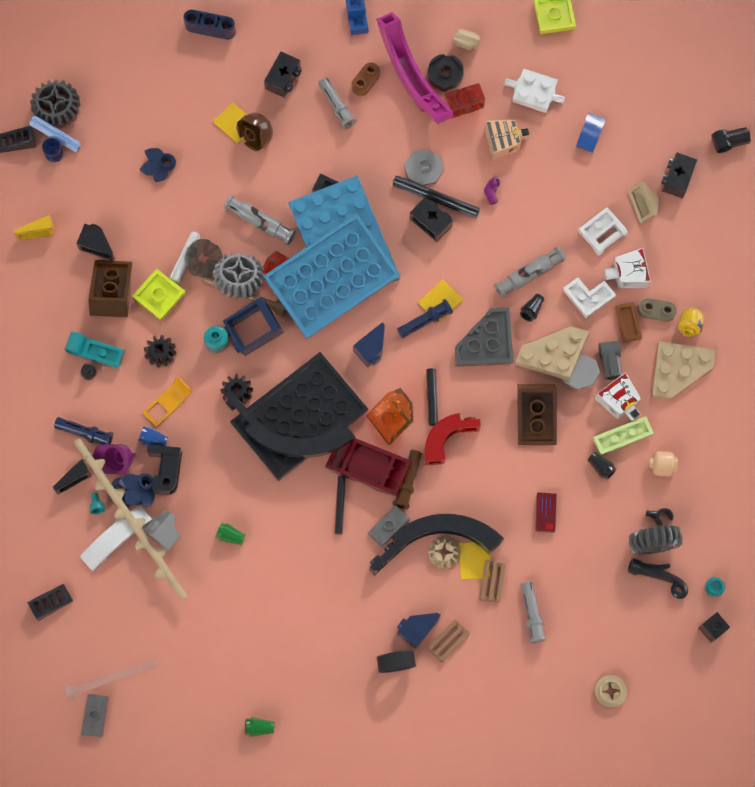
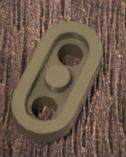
M647 298L640 302L638 312L646 319L669 322L674 319L677 309L671 302ZM646 305H650L652 309L648 310ZM664 309H670V313L665 312Z

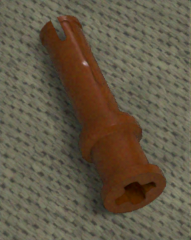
M410 450L408 459L412 463L396 496V500L392 503L398 508L409 509L410 507L409 500L411 494L414 493V479L422 456L420 451Z

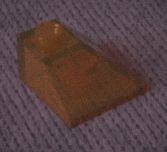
M399 388L388 392L366 416L387 444L391 445L413 423V405L404 391Z

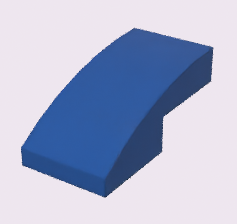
M346 0L351 35L369 33L364 0Z
M588 113L576 147L593 153L606 119Z

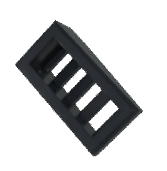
M32 126L0 134V153L36 148ZM17 137H20L21 142L17 141ZM10 138H13L14 144L10 143ZM3 139H6L7 146H3Z
M83 459L75 464L53 486L57 494L63 493L92 476Z
M62 584L27 603L35 618L40 621L73 602V599L66 586ZM61 591L66 600L62 601L58 592ZM53 595L55 596L58 604L56 605L53 603L51 599V596ZM46 599L51 606L48 609L44 603V600ZM37 604L41 605L43 609L42 612L38 610L36 606Z

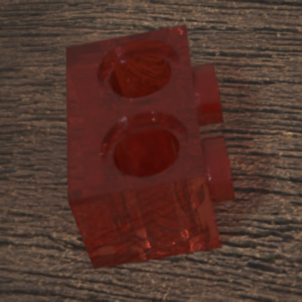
M477 83L445 93L444 102L453 111L454 117L452 118L483 109L485 96L480 84Z

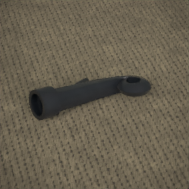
M635 558L631 559L628 573L672 583L671 593L678 599H683L688 595L687 584L678 576L664 570L670 568V564H647ZM677 587H680L681 593L677 591Z

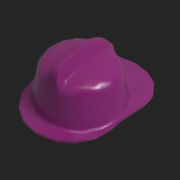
M124 444L100 445L93 453L95 460H105L102 468L104 474L126 473L133 463V458L136 456V453H132L130 448Z

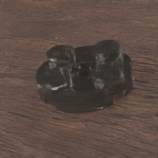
M208 239L194 241L186 249L184 255L185 264L190 273L199 277L212 276L215 264L218 263L219 258L223 259L219 246ZM201 254L208 256L206 263L200 261L199 257H201Z

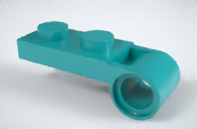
M70 332L64 348L69 354L119 369L125 353L124 349L88 339L78 332Z

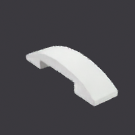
M140 505L130 511L135 519L144 518L146 520L143 528L152 520ZM125 518L119 519L83 552L80 558L92 571H95L108 559L107 557L135 534Z

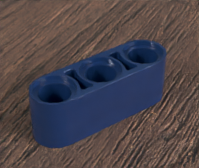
M187 10L183 15L185 28L191 33L230 40L236 35L235 22L231 17L198 10Z

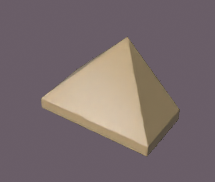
M640 182L627 190L640 223H644L657 215L660 199L644 182Z

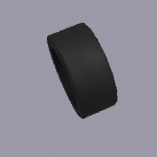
M413 650L377 656L379 673L396 672L416 667Z

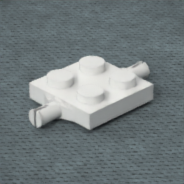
M523 69L521 77L517 81L506 78L504 84L514 88L512 102L547 113L552 101L563 104L565 97L555 94L558 79L527 69Z

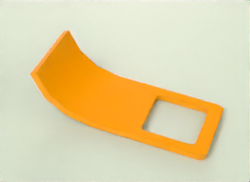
M176 376L170 387L143 411V414L154 426H159L187 399L192 389L179 376ZM156 403H160L168 411L158 422L147 413Z

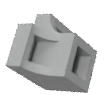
M166 510L159 517L155 516L143 530L144 533L167 550L181 536L174 528L176 517Z

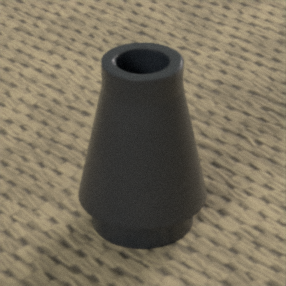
M535 294L521 307L520 316L528 322L535 320L545 300L544 297L540 294Z
M596 452L591 454L587 460L599 476L606 480L617 470L614 467V463L599 456Z

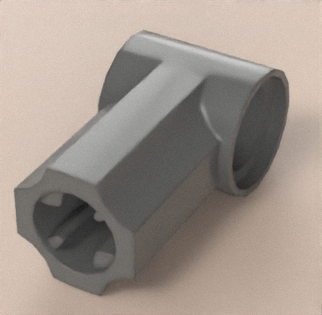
M619 341L599 343V356L603 360L605 379L615 380L622 375Z

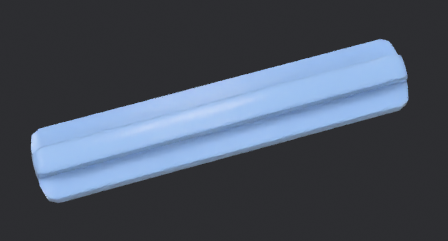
M33 116L30 120L32 127L74 152H77L80 148L81 143L39 117Z

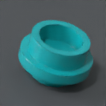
M712 577L706 581L705 590L708 595L718 597L723 594L725 584L720 578Z

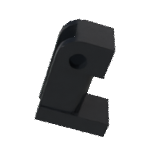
M148 444V455L150 457H160L158 476H154L152 490L154 494L172 495L178 488L182 460L181 448Z

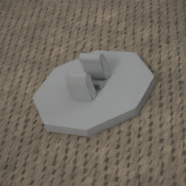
M428 149L412 152L404 165L408 179L423 186L436 183L444 171L440 156Z
M581 354L570 381L562 379L563 383L577 390L593 386L600 375L596 360Z

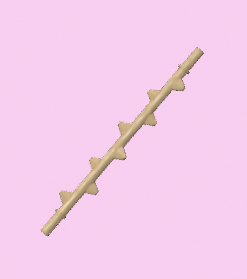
M80 438L75 440L74 444L84 457L83 460L88 463L99 479L95 489L107 491L118 507L114 517L116 519L125 518L139 538L135 548L137 550L146 549L159 567L155 577L157 579L166 578L169 582L168 584L172 586L181 601L186 599L188 595L177 581L178 578H175L162 559L166 549L153 546L142 530L146 520L144 518L135 519L122 500L126 492L125 489H114L103 473L102 468L105 460H95L92 457L93 454L88 451Z

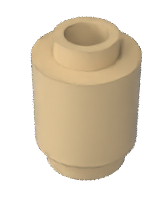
M460 29L459 32L455 31L453 42H456V47L470 51L472 49L477 50L480 36L476 35L477 33Z

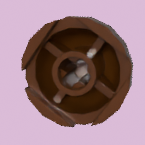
M250 113L243 116L237 122V133L240 138L244 137V140L247 141L244 144L251 150H261L269 144L273 137L271 122L262 114Z

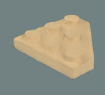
M570 326L525 344L521 347L517 356L516 365L570 381L589 337V331Z
M659 341L651 397L671 400L703 375L710 372L714 368L715 349Z

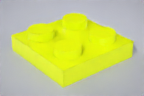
M534 0L533 3L540 34L576 29L571 0Z
M156 269L132 295V298L162 321L182 299L186 291Z

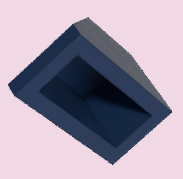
M383 322L353 345V352L367 368L370 365L375 366L382 359L385 331Z
M439 613L409 616L407 620L403 618L397 626L399 629L397 635L416 649L440 619L441 615Z

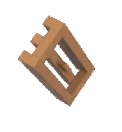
M485 561L480 600L500 602L506 563ZM489 566H493L489 596H485ZM497 567H500L497 593L495 598L493 597Z
M455 620L428 649L443 662L470 633ZM456 626L458 629L435 650L434 647ZM462 632L463 635L441 656L439 653Z

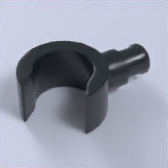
M661 508L658 511L646 510L645 516L655 519L656 524L659 526L663 525L659 518L660 513H666L671 521L674 518L672 511L668 508Z

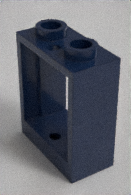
M262 297L223 320L225 324L224 329L228 333V337H232L234 343H232L237 353L241 352L245 356L284 333L269 305ZM260 310L271 331L245 346L234 326Z

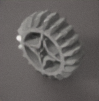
M232 252L231 256L225 254L224 259L219 258L218 263L215 264L213 280L217 290H221L222 295L228 293L229 298L235 296L238 299L239 296H242L245 299L247 294L252 297L253 292L258 293L259 287H262L264 279L263 268L255 256L249 257L248 252L245 255H242L241 252L238 255Z

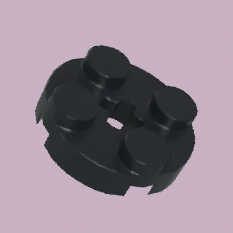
M440 54L430 61L427 75L430 83L444 92L454 89L461 83L464 68L462 62L456 56ZM442 69L450 70L449 75H443Z

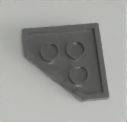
M490 308L485 316L455 346L456 367L513 364L509 308Z

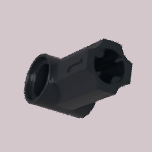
M747 127L731 131L722 129L711 134L717 153H724L732 149V147L751 142L750 131Z

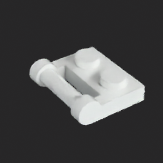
M607 207L578 230L598 256L604 253V250L621 236L624 237L628 234L624 225ZM615 227L617 229L615 233L599 244L596 241L611 228Z

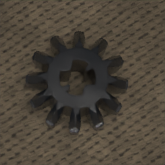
M161 335L158 340L156 336H153L154 341L147 340L148 347H144V352H146L145 358L150 359V365L156 363L157 368L161 366V363L167 367V361L173 362L172 356L177 355L174 350L176 348L175 343H171V338L164 339V335ZM160 349V351H161V349H163L164 352H163V353H160V352H159V354H158V353H157V350Z
M235 374V379L228 376V382H222V386L225 388L220 389L221 393L224 394L223 400H227L225 395L231 390L246 405V399L252 398L250 393L253 392V387H249L251 381H246V376L244 375L240 379L238 374ZM236 388L240 389L238 393L234 392Z

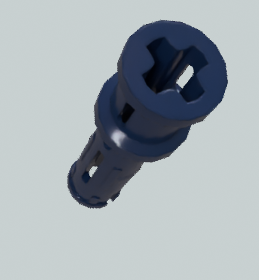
M443 299L442 303L429 307L427 312L398 327L397 331L403 339L431 322L437 323L443 316L453 314V310L448 301Z
M57 417L54 423L55 429L83 437L92 444L94 442L101 445L111 444L113 440V432L109 431L107 433L98 430V427L95 426L91 428L61 417Z

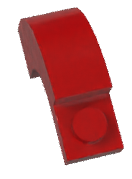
M456 413L437 422L429 432L424 451L425 465L444 464V444L447 439L457 433L480 431V419L466 417L464 420H461L460 413Z

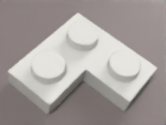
M577 277L563 288V292L585 318H588L616 297V294L605 281L589 291Z

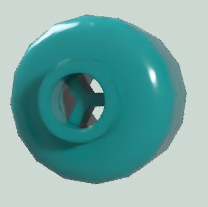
M212 326L204 333V343L209 351L221 353L228 347L229 337L224 328Z

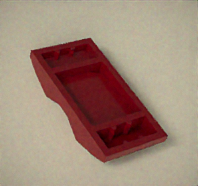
M355 438L346 446L332 452L325 468L345 476L347 479L365 484L376 491L397 496L412 461Z

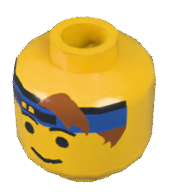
M688 308L680 315L678 329L687 337L699 335L702 332L705 317L700 310Z

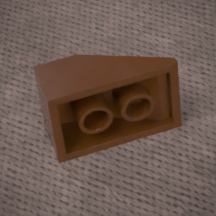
M94 260L89 293L90 316L128 317L132 262Z
M517 384L518 445H557L556 384Z

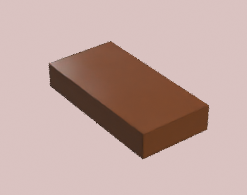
M634 302L616 305L614 309L623 343L641 340L642 334Z

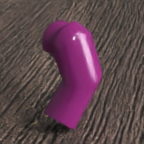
M497 177L490 179L484 188V193L490 205L498 203L495 192L501 182Z

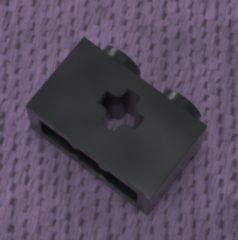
M280 51L264 80L265 89L285 98L287 92L290 93L294 86V79L298 78L301 74L300 60Z
M676 152L674 158L670 157L667 168L670 169L669 173L664 174L661 182L664 185L662 192L683 199L698 159Z
M426 197L410 212L409 219L436 242L452 228V217L447 212H442L433 200H428Z

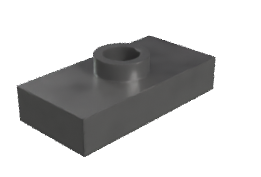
M395 506L368 534L383 547L393 537V534L410 519Z
M88 694L82 735L103 737L108 696Z

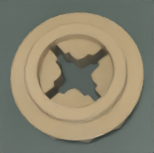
M446 537L437 538L430 544L428 549L431 563L443 569L452 567L458 561L460 554L458 545L453 539ZM445 545L446 551L450 554H446L444 560H442V554L438 553V551H441Z
M607 675L597 682L595 695L598 702L604 705V707L614 708L625 701L627 687L619 677ZM609 683L613 690H619L613 694L612 700L609 694L603 693L605 690H608Z

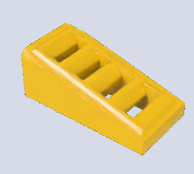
M50 215L14 229V234L18 241L55 235L53 220Z

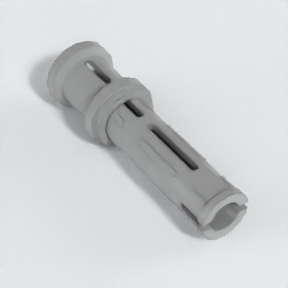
M328 78L321 79L318 85L334 109L333 114L342 123L341 127L343 129L352 127L357 120L350 114L348 105L343 104Z
M533 582L522 583L520 585L528 619L526 627L529 628L530 633L529 643L546 641L547 637L544 636L542 627L544 622L539 616Z

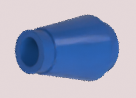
M143 426L138 441L143 442L142 444L165 446L168 437L150 426L148 428Z

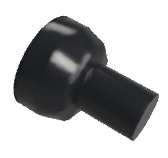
M84 364L81 368V375L84 379L91 380L96 376V369L90 364Z

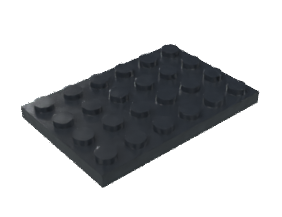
M321 352L247 408L267 429L281 436L296 439L322 435L335 428L341 422L348 427L368 411L367 406ZM239 415L230 421L231 425L277 481H280L308 459L288 457L272 452L259 445L245 432L249 424L244 425L238 418Z

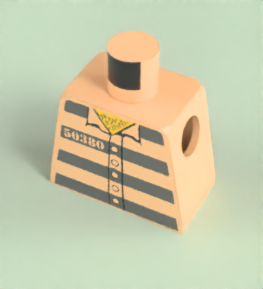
M492 120L485 122L484 129L492 160L519 151L521 140L530 138L528 128L518 129L515 120Z

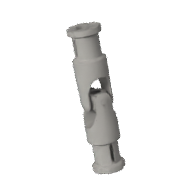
M230 195L224 204L225 210L229 209L236 213L237 217L252 223L270 236L280 238L285 241L286 245H289L295 236L296 230L288 229L282 225V222L260 212L246 202L243 203L237 200L234 195ZM266 221L268 226H264L263 223Z
M556 246L550 253L541 255L532 263L508 275L507 279L500 283L496 282L494 284L496 292L501 298H504L510 291L521 288L537 276L551 270L552 266L566 260L563 251ZM523 272L525 273L524 278L520 276Z

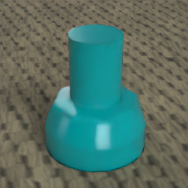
M98 493L91 494L90 513H103L106 509L103 502L100 501Z

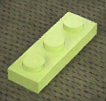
M645 416L594 436L593 441L599 455L602 456L650 437L654 432Z

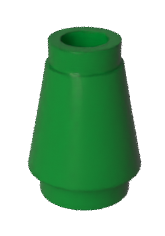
M221 523L215 537L219 538V541L242 545L246 534H243L228 523Z
M256 717L245 719V735L253 737L274 734V721Z

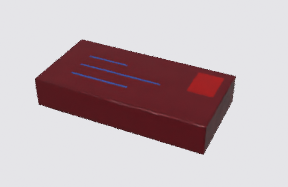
M537 492L535 532L555 533L556 493Z

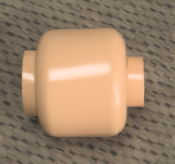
M656 451L653 457H649L648 468L652 469L655 476L671 477L674 472H677L678 459L674 457L672 452Z

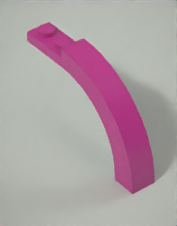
M393 12L377 18L379 31L389 58L403 86L417 107L422 112L426 111L437 124L454 117L453 111L433 91L419 70L407 44L401 20Z

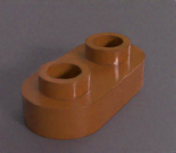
M365 64L353 79L352 91L355 95H366L379 79L380 68L377 64ZM372 69L374 72L370 73L368 70ZM358 83H363L364 85H363V86H358L357 84H358Z

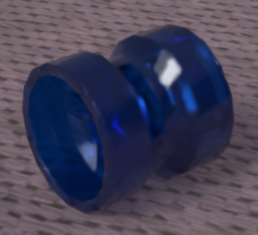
M49 138L43 142L42 149L46 159L50 162L60 161L63 157L60 142L55 138Z

